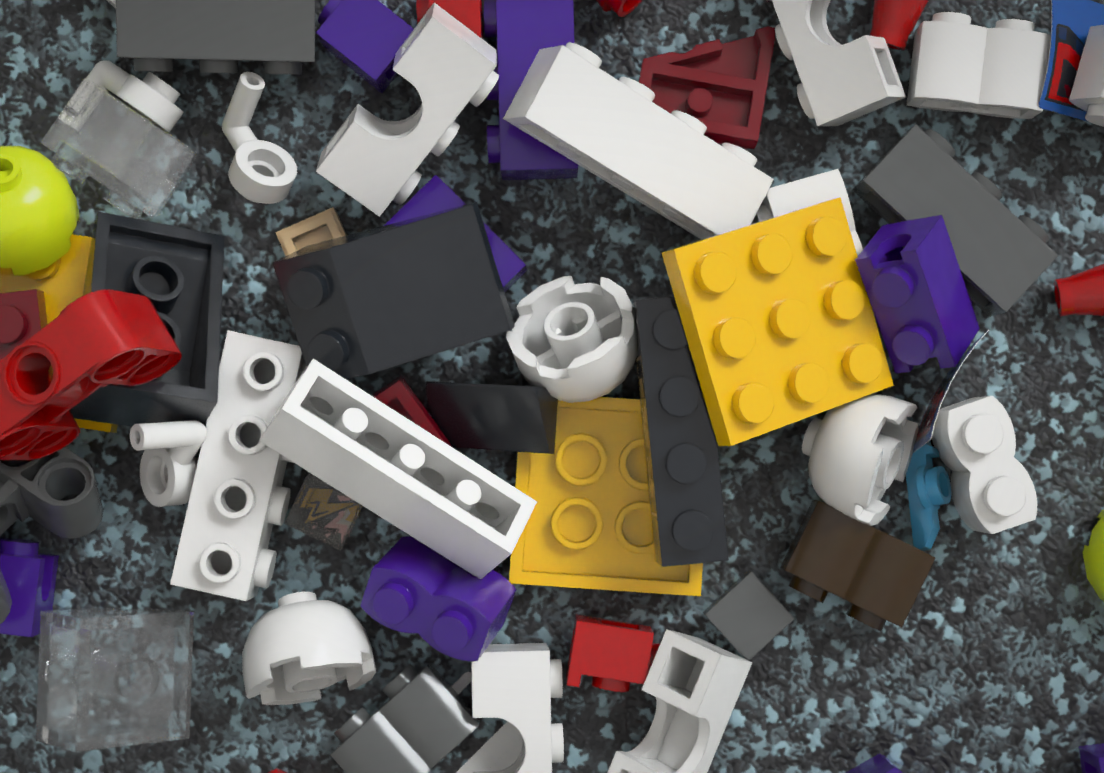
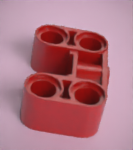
M101 289L88 293L66 306L56 319L23 344L15 347L11 353L0 360V460H35L61 450L80 434V427L70 409L100 387H106L108 384L136 386L148 383L167 373L178 364L182 358V353L148 297L111 289ZM50 365L53 369V379L48 373Z

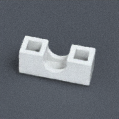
M767 0L773 2L780 24L775 27L778 44L784 55L789 60H794L802 82L797 85L799 102L805 114L810 119L815 118L817 126H839L906 98L885 38L865 35L841 45L832 37L827 26L826 14L831 0Z
M433 3L396 52L393 70L409 81L418 91L422 101L419 109L412 116L404 120L386 121L376 117L357 104L321 152L316 172L379 217L392 200L398 205L403 204L420 181L422 174L416 171V169L429 152H432L437 157L440 156L456 136L460 125L454 120L467 103L470 102L476 107L479 106L495 86L499 75L493 71L497 66L496 49L436 3Z
M666 629L642 687L643 691L656 697V713L652 725L645 738L636 748L628 752L616 751L607 773H707L752 662L701 638Z
M547 643L489 644L478 661H471L472 718H501L512 723L520 731L523 737V745L520 755L509 767L499 771H479L473 773H552V763H562L564 761L562 723L551 724V698H562L563 693L561 659H550V650Z

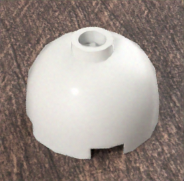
M563 276L540 285L519 302L516 308L520 316L515 322V327L512 331H507L506 338L520 372L530 385L546 388L550 395L559 401L574 403L591 401L606 395L625 381L636 361L638 349L635 312L625 289L605 277H600V285L593 283L574 284L572 276Z
M872 393L829 409L823 420L814 418L811 421L803 439L802 453L810 456L808 463L809 477L817 495L827 505L869 526L877 525L884 518L890 506L880 500L894 479L901 482L904 481L913 454L919 424L907 420V417H912L917 409L916 404L892 396Z
M296 592L281 597L278 600L279 607L264 614L253 625L242 652V672L246 697L250 699L260 694L262 704L289 705L322 699L320 689L347 679L350 691L370 681L376 673L372 647L366 630L350 609L336 602L317 600L316 594L313 592Z

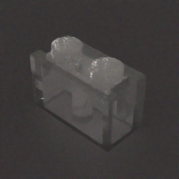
M86 78L83 79L41 141V144L55 152L50 160L53 166L82 184L88 176L92 177L110 189L105 197L107 202L135 219H139L143 212L152 218L158 217L201 155L94 81Z

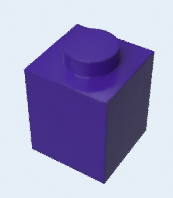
M329 0L318 17V23L321 26L316 31V35L326 50L379 92L383 93L398 75L393 70L395 54L414 28L378 0Z

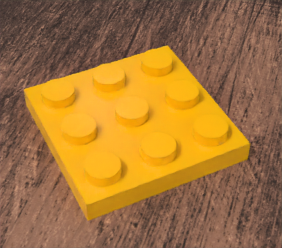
M841 197L662 252L718 446H733L894 386L872 306L855 261L857 253Z
M598 397L591 401L574 403L558 400L554 454L518 452L515 488L537 501L511 554L509 582L511 584L701 596L703 563L662 567L655 559L640 399Z

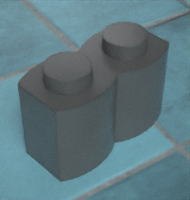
M431 663L425 666L419 673L409 664L382 689L389 698L382 707L371 716L362 707L334 733L342 743L330 755L346 773H427L479 725L480 718H472V709Z

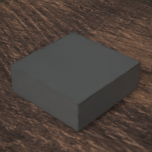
M750 570L703 612L748 661L795 619Z

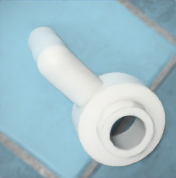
M103 60L94 66L59 117L78 131H81L109 91L169 133L184 112L174 104L181 94L153 73L148 71L141 81L111 61Z
M244 72L239 78L222 122V131L236 152L230 165L228 176L232 186L246 199L256 203L273 204L287 197L297 175V165L292 156L280 146L268 141L257 140L249 127L265 87V82L256 73Z
M200 421L134 424L131 427L130 442L132 447L137 451L145 450L140 463V481L144 495L152 505L165 507L183 505L189 502L198 463L195 455L207 437V429Z

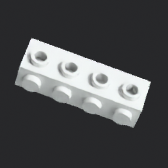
M568 42L566 46L560 45L539 49L503 118L504 120L701 240L751 225L774 180L754 167L757 162V158L754 155L730 143H723L721 146L704 135L707 127L701 121L678 110H673L670 114L652 102L655 97L652 90L627 77H620L619 80L615 79L599 68L602 60L596 54L578 44Z
M227 330L219 365L218 400L207 419V437L201 445L170 585L248 601L257 596L259 587L266 589L269 587L277 553L274 550H269L268 545L273 524L282 526L287 514L290 488L282 487L287 462H294L263 444L259 439L292 387L307 368L300 346Z
M312 359L259 439L263 444L479 579L485 577L512 554L537 501L315 359Z

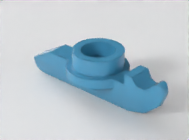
M931 440L912 454L906 473L913 546L922 551L932 548L940 530L938 509L940 505L950 503L952 496L951 483L945 468L942 466L933 467L932 458L940 456L938 449L931 445Z

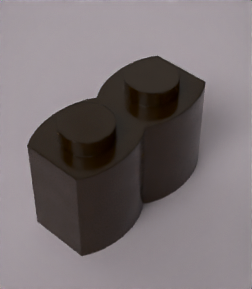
M813 500L780 568L794 574L788 585L789 587L824 603L828 592L851 602L846 615L878 631H882L886 621L901 628L903 627L933 565L935 557L872 526L861 523L819 500Z

